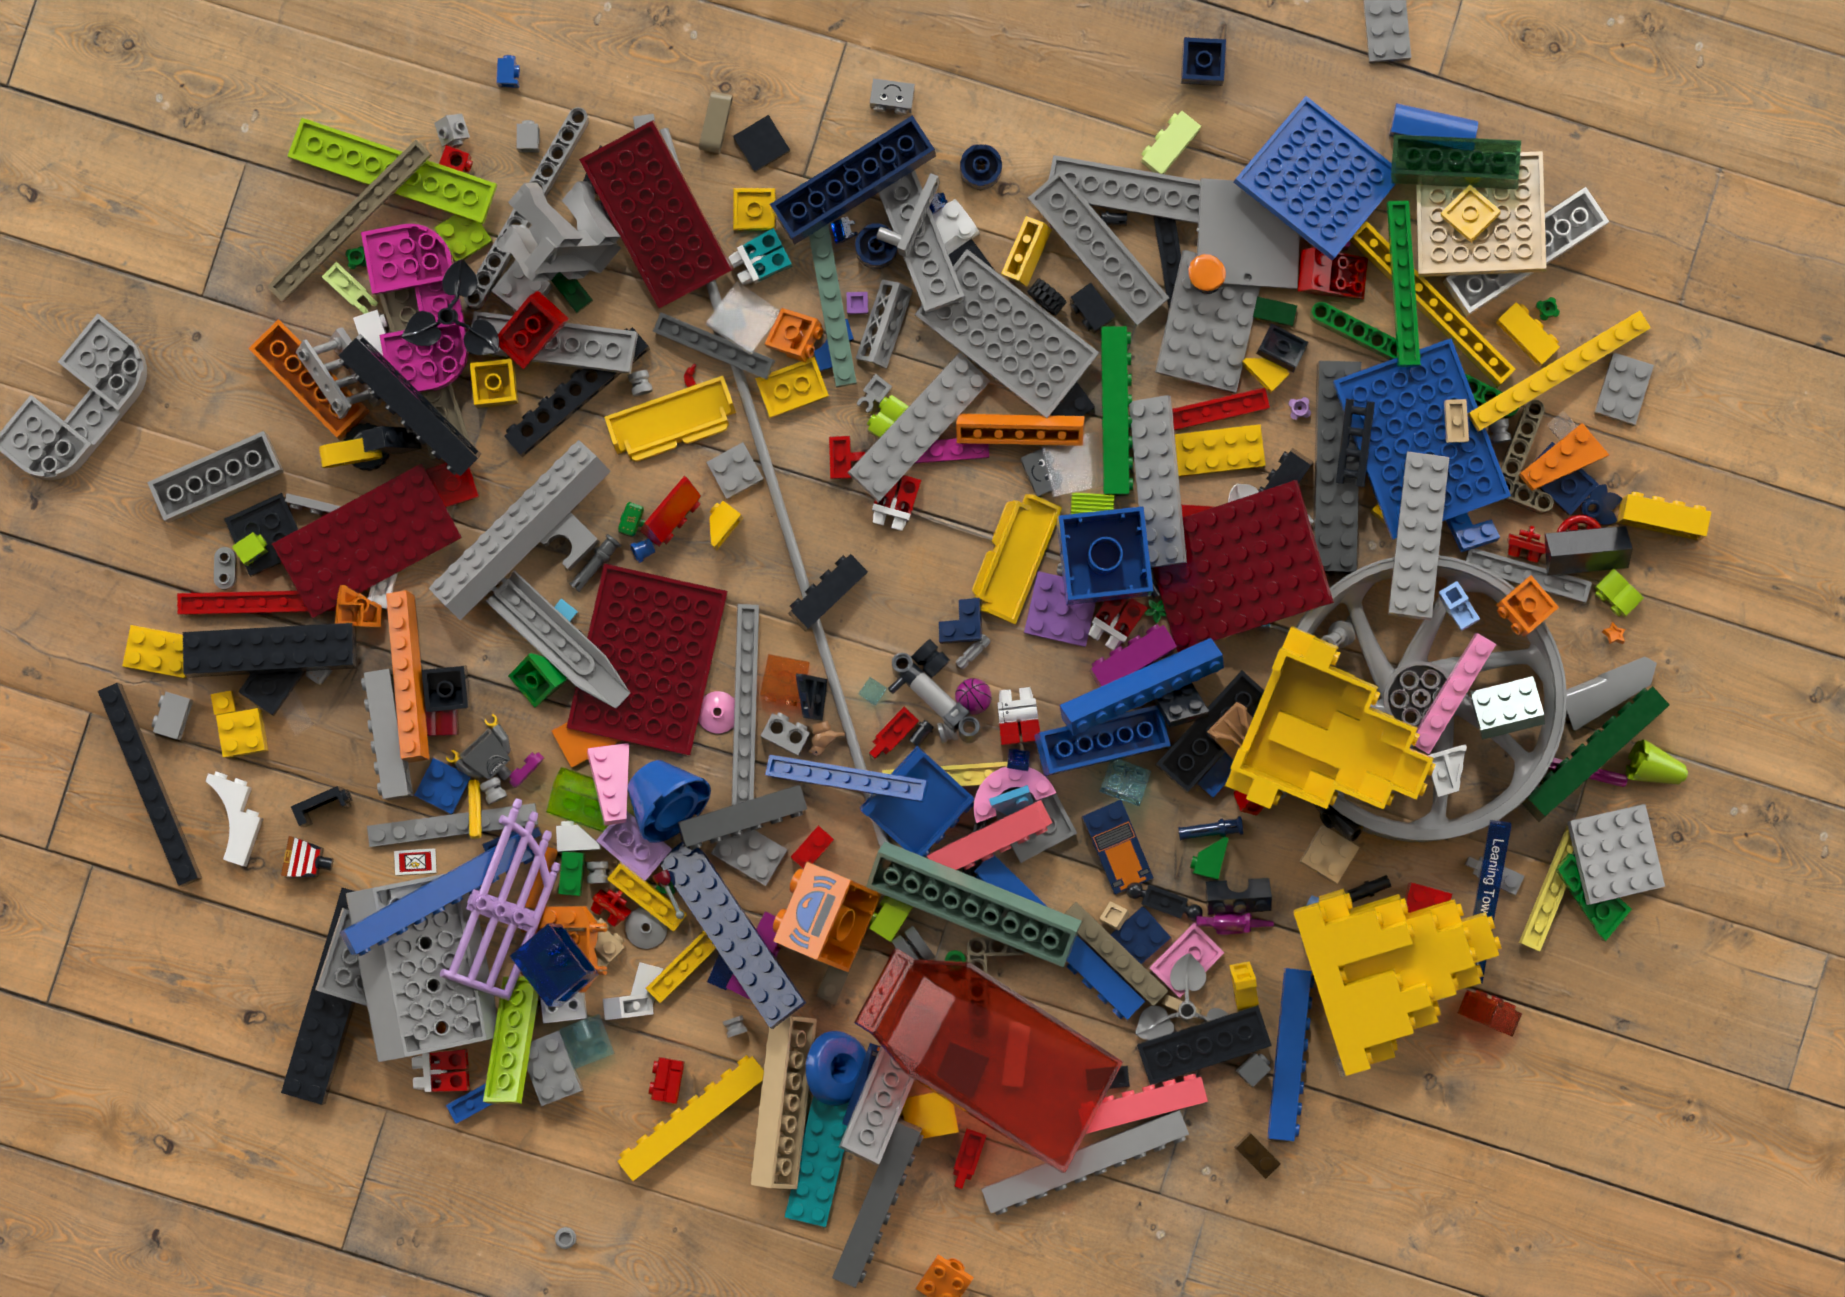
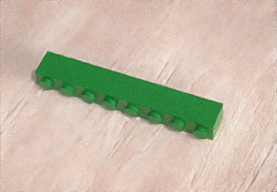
M1127 326L1101 327L1103 494L1114 496H1128L1129 491H1133V478H1129V470H1133V457H1129V449L1133 447L1132 436H1128V428H1131L1132 418L1128 415V407L1132 402V394H1128V386H1132V375L1128 374L1127 365H1131V353H1127V345H1131V332H1127Z

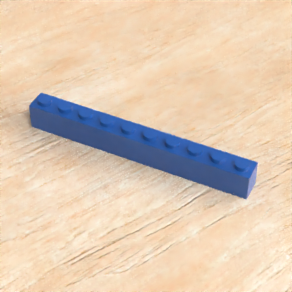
M516 834L508 839L492 883L500 879L498 875L504 872L507 875L521 839L520 835ZM497 845L342 930L340 934L351 955L359 954V956H362L371 951L370 946L376 943L378 946L390 940L388 936L394 933L398 936L406 932L408 925L412 923L418 925L427 920L426 915L430 913L436 915L445 910L444 905L450 902L452 905L463 900L462 895L468 892L471 895L473 889L479 891ZM528 845L521 860V863L523 862L524 864L532 862L535 857Z
M995 855L985 860L974 871L977 874L975 878L1046 906ZM1076 936L1071 953L1067 959L1069 964L1066 967L1074 975L1079 973L1084 978L1082 982L1090 990L1094 987L1099 992L1097 997L1105 1005L1109 1002L1114 1007L1112 1012L1120 1019L1125 1017L1128 1020L1145 1001L1082 939Z

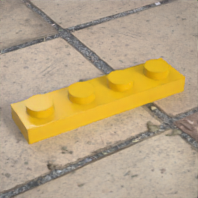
M622 862L617 865L607 878L608 881L673 932L687 916V913L680 909L684 913V917L678 919L672 902Z
M703 931L645 988L659 1003L665 1000L716 949L706 932Z

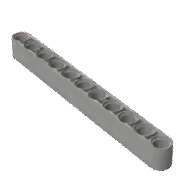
M576 107L569 112L529 182L538 183L543 188L545 198L588 126L589 118L583 108ZM578 114L584 116V120L581 123L573 121L574 117ZM567 132L574 134L573 139L570 141L563 139L564 134ZM557 150H561L564 153L560 159L553 158V153ZM544 169H552L553 174L550 177H544L542 175ZM513 209L476 273L478 284L472 295H479L480 300L478 303L472 304L469 302L472 295L464 297L468 307L473 310H479L484 306L492 292L491 290L495 287L513 256L511 253L501 250L496 243L513 223L525 224L527 228L531 225L515 209ZM494 258L501 260L500 265L496 268L490 266V262ZM484 276L490 277V283L486 286L480 285V279Z

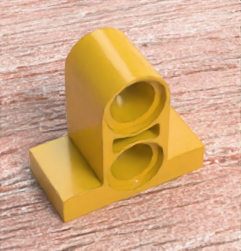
M1250 961L1229 965L1237 1010L1240 1011L1259 1005L1256 977Z

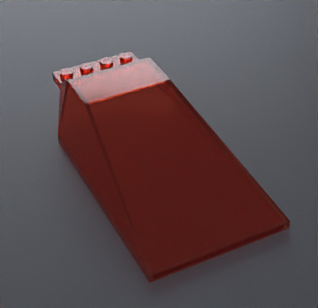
M898 948L893 950L854 1021L856 1025L873 1035L906 1075L1061 1173H1065L1123 1063L1119 1058L970 962L915 960Z

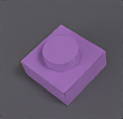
M846 292L847 314H868V293Z

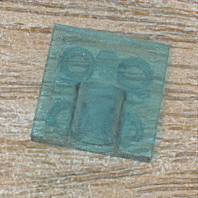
M1121 759L1110 761L1099 792L1140 806L1151 770Z
M600 1014L559 1029L574 1069L615 1054Z

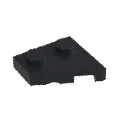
M796 673L803 718L823 721L828 679Z

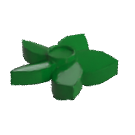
M1149 599L1150 609L1144 615H1153V620L1157 624L1161 616H1167L1165 609H1162L1164 607L1163 600L1156 604L1153 600Z

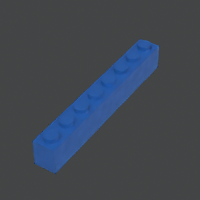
M1209 638L1061 704V718L1072 735L1084 732L1111 718L1122 715L1129 710L1140 707L1167 693L1218 672L1224 668L1223 654L1213 640Z
M1284 968L1267 1138L1294 1141L1295 1137L1299 1136L1300 1125L1296 1124L1297 1115H1301L1302 1103H1298L1299 1094H1303L1304 1082L1300 1080L1301 1073H1305L1306 1060H1303V1052H1307L1308 1048L1305 1030L1309 1031L1310 1018H1307V1010L1312 1008V997L1309 996L1310 988L1314 987L1315 979L1314 975H1311V971Z

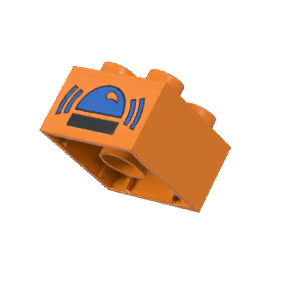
M807 862L804 870H797L792 877L790 892L793 893L787 909H781L775 917L773 931L776 933L773 941L813 959L849 972L881 897V893Z

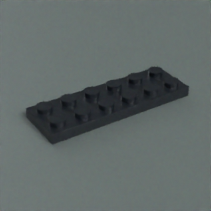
M1259 1005L1137 1044L1150 1085L1272 1046Z

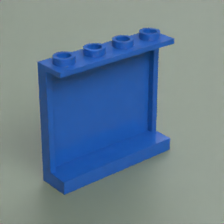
M916 746L891 774L927 780L929 784L925 802L872 794L860 806V810L905 850L926 857L931 851L929 848L934 843L938 844L944 838V832L949 827L952 829L959 822L960 819L958 817L963 812L967 813L973 807L975 799L919 746Z

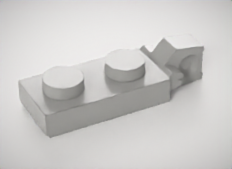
M1472 857L1467 858L1464 865L1473 868V874L1477 878L1485 882L1487 880L1488 883L1493 882L1494 886L1516 895L1524 875L1498 863L1496 865V863L1490 862L1492 860L1480 857L1479 861ZM1488 871H1493V872H1495V876H1494V877H1488L1487 875H1489V876H1493V875H1494V873H1491V872H1488Z

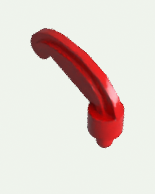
M693 364L691 368L688 367L685 371L684 382L687 387L697 385L692 377L696 372L694 370L697 366L696 364Z

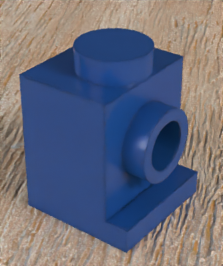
M504 55L503 58H498L496 82L498 87L519 88L520 84L516 78L520 76V65H517L516 57Z

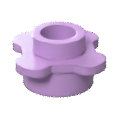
M1303 397L1302 399H1291L1288 405L1291 407L1290 417L1296 420L1298 417L1308 418L1311 415L1308 405L1309 399Z

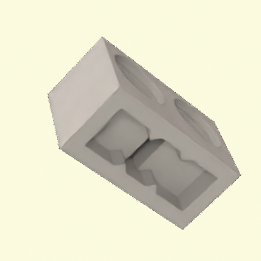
M778 712L777 715L772 713L761 737L799 756L810 736V733L807 731L808 727L799 722L796 725L788 722L789 717ZM776 722L783 725V731L779 734H774L771 731L772 725ZM794 732H799L802 735V740L797 744L790 741V736Z

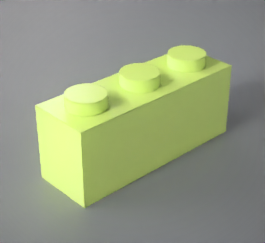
M1183 111L1178 115L1176 113L1173 114L1167 122L1169 124L1168 128L1165 131L1161 129L1154 138L1156 140L1152 147L1148 145L1141 154L1143 156L1141 163L1153 173L1164 174L1201 129V125Z

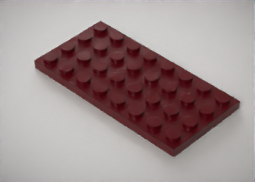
M654 120L579 159L659 309L733 270Z
M421 463L272 543L309 613L312 618H315L337 606L340 585H346L356 593H361L456 542L462 536Z

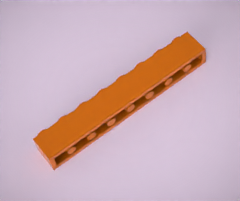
M407 590L386 593L400 757L409 763L430 760L415 595Z

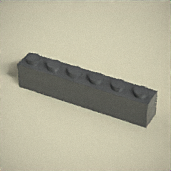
M796 785L677 822V826L684 847L689 846L690 850L702 847V842L710 840V843L723 840L722 836L730 834L731 837L743 834L742 829L750 827L751 831L762 828V823L768 821L771 822V825L782 822V817L790 815L791 818L803 815V810H807V805L801 786Z

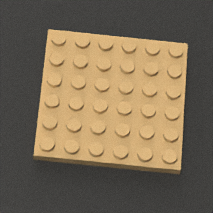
M1543 151L1416 157L1419 277L1547 272ZM1469 185L1474 187L1501 210V214L1472 243L1440 215Z

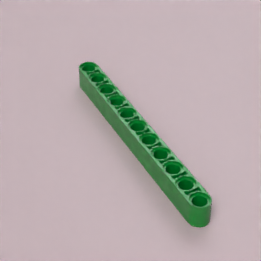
M1318 302L1311 309L1310 318L1316 324L1388 360L1397 358V356L1390 352V347L1396 346V338L1327 303ZM1322 308L1326 312V316L1323 318L1317 317L1315 309ZM1342 318L1344 326L1337 327L1334 324V319ZM1360 327L1363 330V336H1355L1352 331L1353 328ZM1372 337H1379L1382 340V345H1373L1371 342ZM1465 374L1468 383L1476 388L1473 396L1477 405L1481 406L1486 403L1484 399L1486 393H1490L1494 397L1503 393ZM1519 408L1514 410L1512 413L1507 414L1503 418L1513 417L1518 412Z

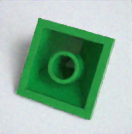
M533 653L528 654L508 675L534 708L545 701L568 680L546 657Z

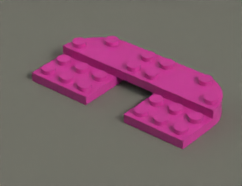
M401 224L361 232L372 294L376 295L415 287L419 311L432 313L437 322L439 311L443 308H448V304L455 298V295L446 294L442 286L446 271L454 263L451 251L445 241L428 227L419 224ZM459 295V299L453 306V309L458 313V320L465 324ZM441 323L438 325L441 330V338L430 346H419L402 338L405 330L381 334L379 336L383 356L419 392L440 390L453 383L466 366L469 354L463 340L466 328L456 324L444 325Z

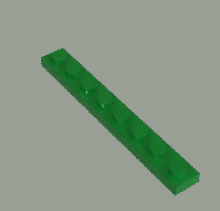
M1388 201L1387 216L1398 367H1419L1421 363L1409 201Z

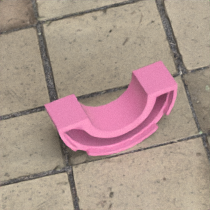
M1019 765L1000 768L991 773L982 782L974 800L976 824L996 817V809L992 808L989 799L1001 795V793L1008 789L1021 788L1028 785L1035 801L1056 794V791L1051 782L1035 769Z

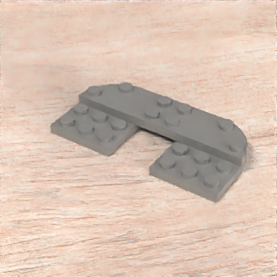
M98 313L58 361V363L91 388L78 405L63 421L34 396L30 395L0 432V451L21 469L36 478L58 480L76 472L132 406L145 386L147 364L141 349Z

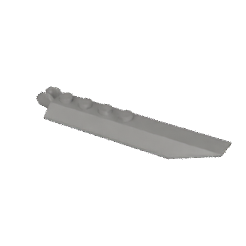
M515 570L509 579L504 577L501 580L503 584L499 589L496 587L492 589L494 595L488 598L486 602L574 685L617 708L628 697L630 691L606 655Z

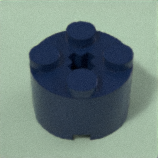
M986 144L972 145L966 149L960 161V174L963 181L969 187L980 191L991 188L998 182L1002 172V160L998 151ZM977 164H985V170H978Z
M879 223L864 227L856 237L855 242L858 259L864 266L871 269H882L893 263L898 251L897 246L877 239L880 227L891 230ZM878 242L879 246L882 247H879V250H875L873 248L874 243Z

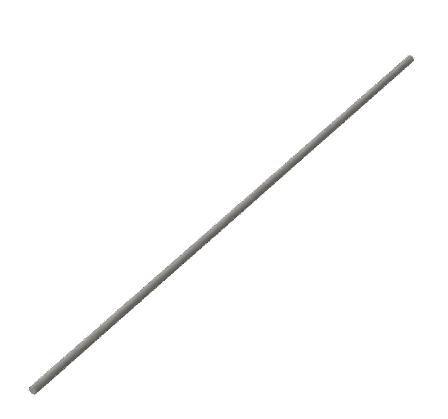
M669 129L659 130L681 170ZM716 280L707 283L706 287L714 313L716 314L724 311V306ZM732 332L722 334V338L735 343ZM731 365L799 588L804 598L807 596L805 591L810 587L746 377L743 369ZM819 618L812 625V630L855 769L867 770ZM863 793L864 798H865V801H866L872 794ZM871 819L881 848L884 842L889 843L887 833Z

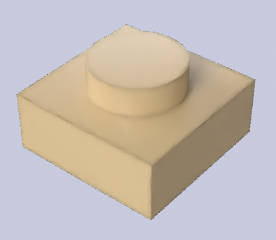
M1110 901L1099 919L1102 923L1119 931L1128 917L1129 911Z

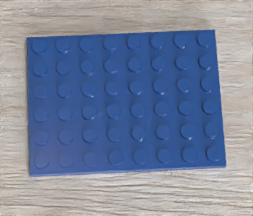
M1452 338L1420 349L1421 365L1419 367H1398V360L1395 358L1333 381L1343 411H1345L1346 398L1354 399V406L1366 407L1367 401L1375 402L1366 473L1392 540L1397 538L1407 451L1449 457L1442 522L1511 496L1486 428L1477 432L1468 417L1469 442L1446 443L1444 401L1466 399L1467 414L1478 408ZM1353 414L1351 427L1363 429L1365 416ZM1353 436L1357 449L1361 450L1362 437Z

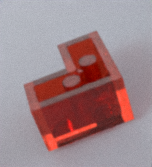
M1476 989L1475 993L1467 990L1457 1013L1513 1037L1522 1013L1515 1010L1516 1006L1493 995L1491 999L1487 998L1488 994Z

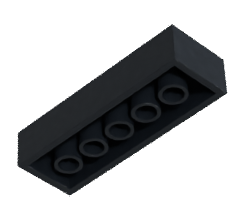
M1241 670L1207 707L1209 717L1196 720L1155 765L1185 793H1188L1225 752L1207 731L1236 702L1247 708L1246 711L1254 717L1264 689Z

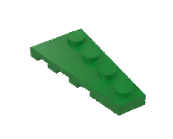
M1568 853L1555 870L1602 941H1606L1632 909L1620 898L1587 905L1576 857Z

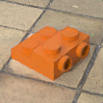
M781 308L764 345L767 348L785 353L787 357L806 363L807 358H811L814 354L816 339H821L823 335L822 324L817 318Z
M1532 575L1496 604L1498 614L1503 619L1507 618L1513 624L1511 628L1515 634L1522 635L1523 637L1528 635L1559 608Z

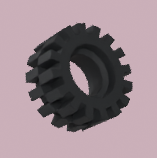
M1040 278L1027 291L1041 307L1055 316L1067 303L1059 292Z

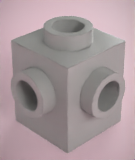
M462 114L446 115L434 123L442 147L447 145L456 148L462 146L463 141L470 138Z

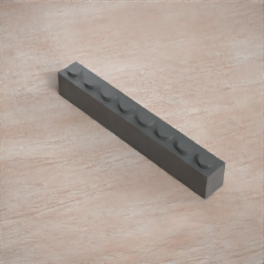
M898 1118L834 1271L833 1279L855 1288L858 1282H863L867 1271L863 1270L865 1264H870L875 1254L874 1251H871L874 1243L879 1244L883 1232H880L882 1224L887 1225L891 1213L888 1212L890 1205L895 1206L899 1194L896 1193L899 1185L903 1186L907 1174L904 1173L906 1166L911 1167L916 1156L912 1154L914 1147H919L924 1135L920 1134L921 1127Z

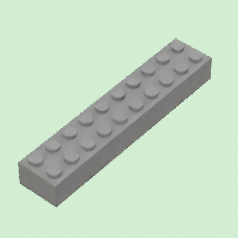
M578 440L485 533L480 535L478 540L470 548L466 549L463 555L455 563L451 564L448 570L437 578L429 589L461 620L611 471Z

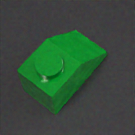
M1223 837L1198 852L1197 856H1193L1190 868L1193 869L1192 873L1218 880L1229 838Z

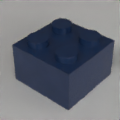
M1184 37L1181 84L1223 86L1226 39Z

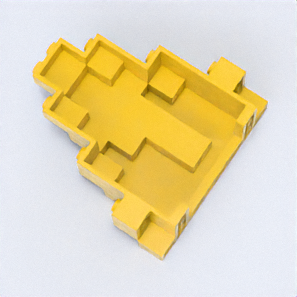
M1292 626L1283 647L1279 649L1272 666L1273 671L1243 744L1236 753L1230 768L1232 770L1225 786L1246 794L1247 800L1269 809L1273 805L1277 806L1283 793L1279 789L1325 809L1329 805L1333 806L1339 794L1335 790L1384 809L1385 805H1391L1395 794L1391 793L1392 790L1416 800L1418 795L1423 796L1428 785L1424 783L1427 775H1432L1436 764L1432 763L1433 757L1410 748L1411 745H1416L1420 734L1416 733L1417 727L1371 707V705H1376L1380 696V692H1377L1378 686L1331 666H1335L1339 659L1340 652H1337L1338 646Z
M1344 889L1319 896V902L1294 909V916L1346 1076L1371 1069V1064L1395 1058V1051L1398 1050L1397 1038L1413 1034L1414 1029L1438 1022V1016L1441 1015L1438 1000L1456 995L1457 990L1481 983L1480 977H1483V972L1480 964L1476 965L1475 963L1499 956L1498 950L1502 949L1498 936H1493L1492 929H1495L1492 916L1487 917L1486 912L1461 919V916H1464L1461 903L1456 904L1455 899L1408 913L1405 898L1401 899L1399 894L1353 908L1350 894H1345Z

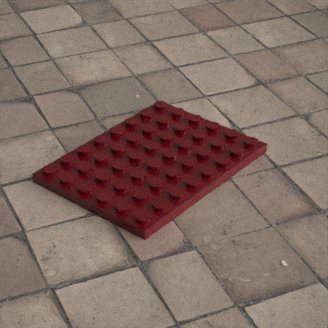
M1297 480L1183 517L1187 563L1153 568L1178 652L1209 638L1214 642L1334 603Z
M604 563L587 638L606 655L630 691V694L617 708H614L576 686L566 728L691 756L728 591Z

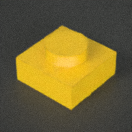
M232 690L211 694L214 715L236 712Z

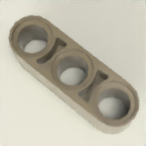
M715 91L711 92L699 150L720 154L733 95Z

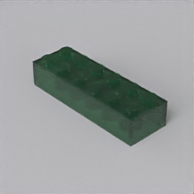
M1394 135L1391 183L1468 187L1471 185L1475 188L1518 190L1521 140Z

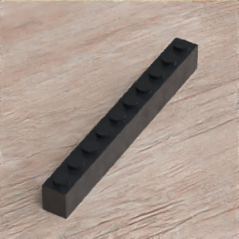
M115 683L99 690L98 694L178 886L183 887L202 879L122 684Z

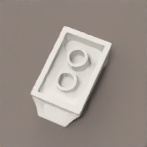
M956 199L946 203L942 209L933 214L948 255L971 238L973 239L980 234L972 219Z

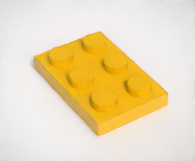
M815 357L807 359L806 363L801 361L771 372L768 380L762 377L755 378L770 418L829 397Z
M130 625L122 666L186 678L183 672V635Z

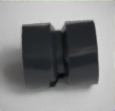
M931 639L927 640L911 658L918 666L923 665V671L930 678H933L948 664L950 659L943 652L937 651L938 646Z

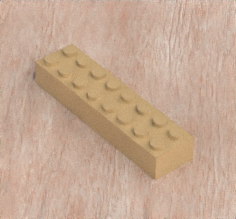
M789 1016L774 1029L769 1027L751 1185L767 1188L797 1189L809 1091L806 1079V1059L815 1039L817 1022L815 1018Z

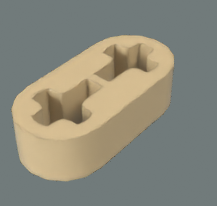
M1165 994L1161 1004L1178 1011L1179 1005L1183 1001ZM1195 1007L1196 1013L1200 1014L1202 1009Z

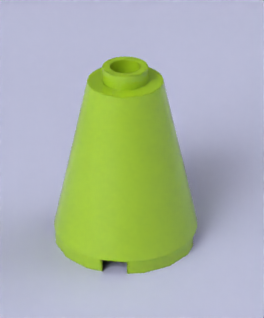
M1638 740L1628 756V759H1631L1630 766L1626 765V776L1628 779L1679 785L1688 776L1685 764L1647 740Z

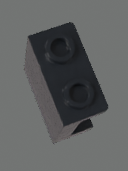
M336 786L290 807L298 825L307 827L313 824L308 812L338 799L341 806L348 809L352 807L350 802L353 799L348 789L345 790L343 787Z

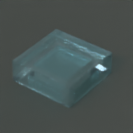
M869 677L858 695L876 706L887 688Z

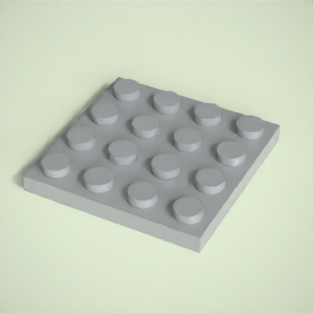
M1645 804L1567 822L1587 905L1665 887Z

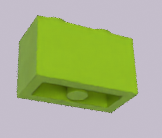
M885 895L879 904L882 906L879 914L874 912L869 923L871 924L869 929L891 942L913 906Z

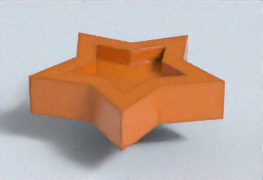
M1613 622L1609 628L1603 629L1602 633L1608 637L1609 644L1614 642L1624 644L1625 642L1623 633L1626 629L1618 628Z

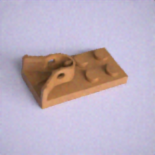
M1238 702L1207 731L1233 761L1238 749L1243 744L1253 719L1246 711L1247 708Z

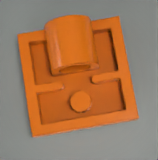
M938 1254L915 1289L927 1297H962L974 1277L964 1271L965 1267L959 1260L954 1258L947 1260Z

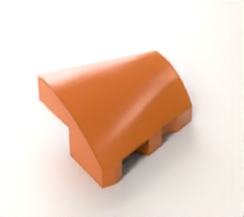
M340 585L335 624L353 623L355 626L381 627L382 606L367 599L362 594L349 589L346 585Z

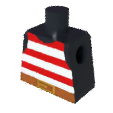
M289 836L281 876L318 877L320 869L332 870L334 859L323 857V847Z

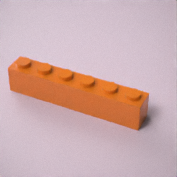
M960 414L956 423L957 443L1083 446L1085 416H1049L1046 418L1042 415Z

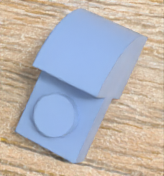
M1458 581L1439 591L1440 599L1449 616H1452L1461 631L1480 621L1479 616L1471 606L1469 598Z

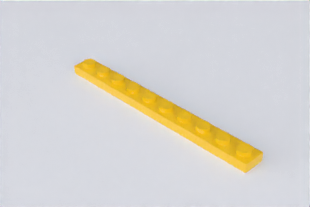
M1639 310L1469 412L1467 415L1477 432L1649 330L1651 327Z

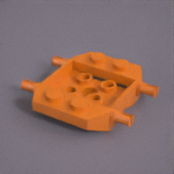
M586 906L545 907L533 938V966H522L521 970L528 971H521V975L540 977V992H586L597 975L607 974V971H600L607 970L606 966H597V956L595 953L598 932L607 931V928L600 927H607V924L598 923ZM549 928H584V931H549ZM567 943L571 947V951L568 955H566L564 952V946ZM548 967H584V971H548Z

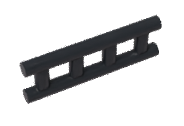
M1346 398L1336 483L1344 484L1345 478L1357 479L1356 486L1365 487L1375 402L1367 401L1366 407L1354 406V399ZM1353 414L1365 416L1363 429L1351 427ZM1350 435L1362 437L1361 450L1348 448ZM1347 456L1360 458L1358 471L1346 469Z

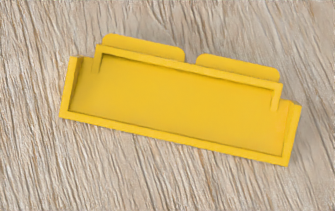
M720 376L605 416L604 418L617 455L627 451L630 460L633 459V461L638 462L673 450L677 447V443L684 442L685 444H690L726 431L729 425L727 416L735 414L736 410L724 376Z
M1025 494L1022 502L1013 500L1006 503L992 538V543L995 545L994 549L986 553L972 588L974 597L982 600V612L1012 624L1017 623L1062 507L1032 494Z

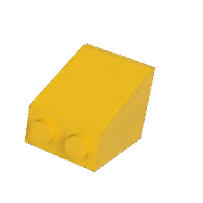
M951 1089L907 1097L900 1116H904V1121L921 1127L920 1134L924 1135L923 1139L959 1132Z

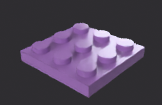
M1038 571L1024 633L1086 647L1096 602L1066 605L1063 577Z

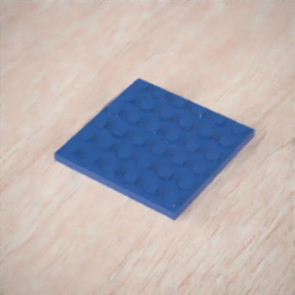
M1305 96L1236 177L1233 183L1333 261L1404 173Z

